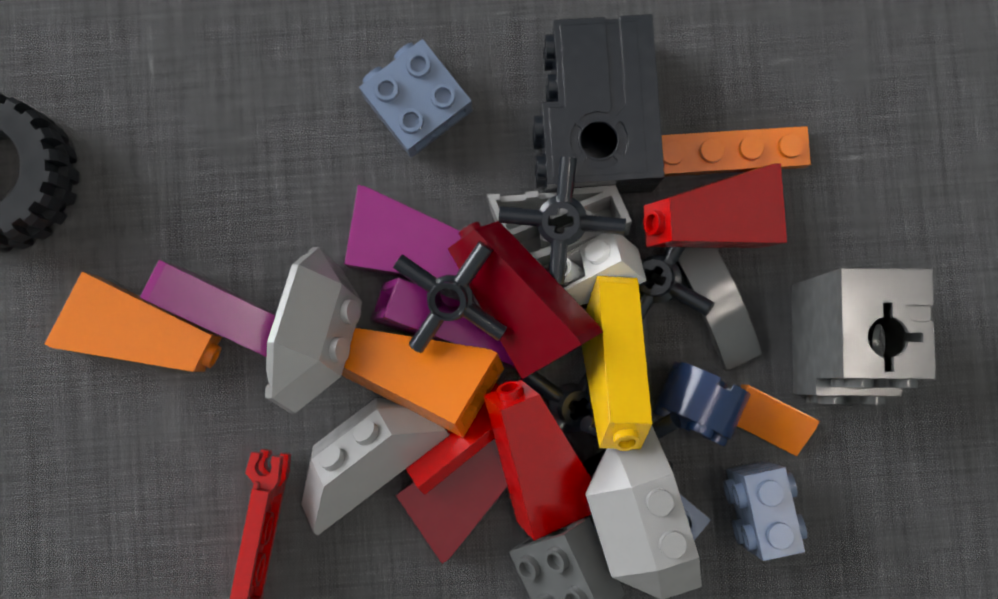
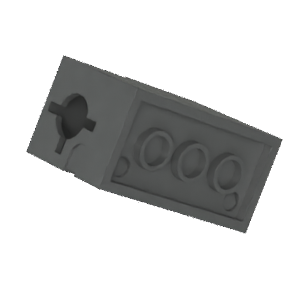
M840 268L791 284L793 394L806 395V403L844 404V396H846V403L886 404V396H901V388H919L918 379H936L934 321H931V306L934 305L933 269ZM881 326L885 334V352L883 357L880 356L878 346Z

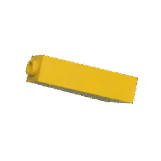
M597 276L585 311L599 324L603 333L583 344L582 351L599 448H611L620 451L641 449L652 426V414L638 279Z

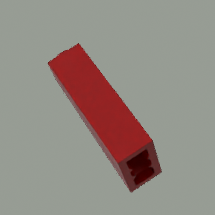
M781 163L749 170L644 205L643 227L646 235V247L763 248L787 243Z
M520 380L505 382L498 386L497 390L484 395L516 521L535 541L591 515L585 493L592 479L540 394Z

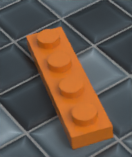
M808 126L661 135L664 177L746 172L774 163H781V169L807 168L811 165Z

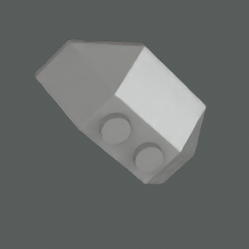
M312 247L307 254L301 256L292 264L267 341L266 372L269 384L265 389V398L289 413L298 412L341 377L345 361L349 357L355 326L361 315L362 300L342 268L319 247Z
M375 398L312 447L301 505L313 532L316 535L321 534L448 437L449 433L447 430L419 414L383 398Z
M651 426L641 449L620 451L606 448L585 495L611 577L659 599L670 598L702 587L700 559L674 474L653 426Z

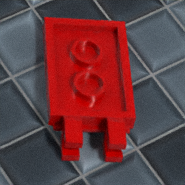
M264 448L260 452L254 451L250 454L245 474L254 485L249 500L230 599H263L286 485L284 483L289 478L291 453L283 452L280 453V456L274 455L271 457L272 450ZM270 457H271L270 463H271V466H272L271 469L268 467V459H269Z

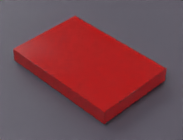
M496 383L491 392L497 390L498 385ZM485 402L463 438L447 430L449 433L448 437L406 468L413 482L424 495L495 439Z

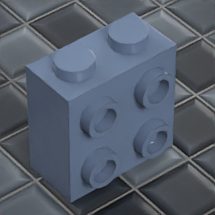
M423 39L415 45L413 43L404 45L394 55V61L384 68L376 67L363 78V84L359 86L364 99L411 158L473 111L471 99Z
M767 461L726 469L728 480L723 481V487L728 503L734 504L737 519L732 520V527L737 543L743 544L747 551L762 561L805 552L802 539L807 538V529L802 515L796 514L793 498L797 497L798 492L792 473H787L786 467Z

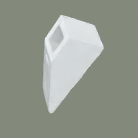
M602 233L567 253L564 284L560 285L579 305H583L589 302L597 276L637 278L639 284L647 280L638 248L622 235ZM548 263V264L544 265L543 267L549 272V263Z

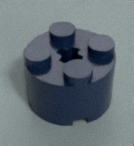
M674 361L655 403L653 414L663 418L673 412L681 421V429L688 432L692 430L702 435L703 438L725 447L727 441L731 440L751 394L733 384L731 389L727 388V384L721 381V377L684 362L678 363Z

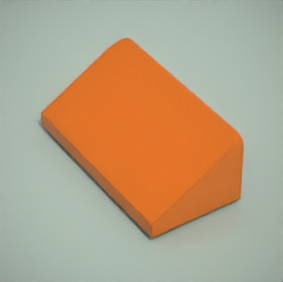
M741 384L740 387L749 392L751 396L737 427L794 456H798L817 429L820 421L750 385Z

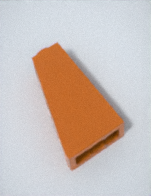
M81 272L45 345L55 349L191 372H205L207 367L211 368L216 363L221 353V347L218 344L222 336L156 306L102 277Z
M355 328L350 344L349 357L345 361L342 375L462 438L484 404V395L491 392L504 370L498 353L491 349L431 340L423 353H419L409 346V342L413 338L411 336Z

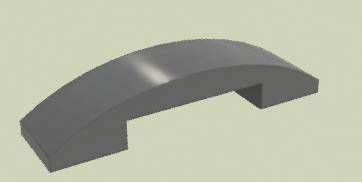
M686 247L677 264L688 287L714 302L707 316L702 314L711 333L708 336L724 370H730L762 355L746 307L717 248Z

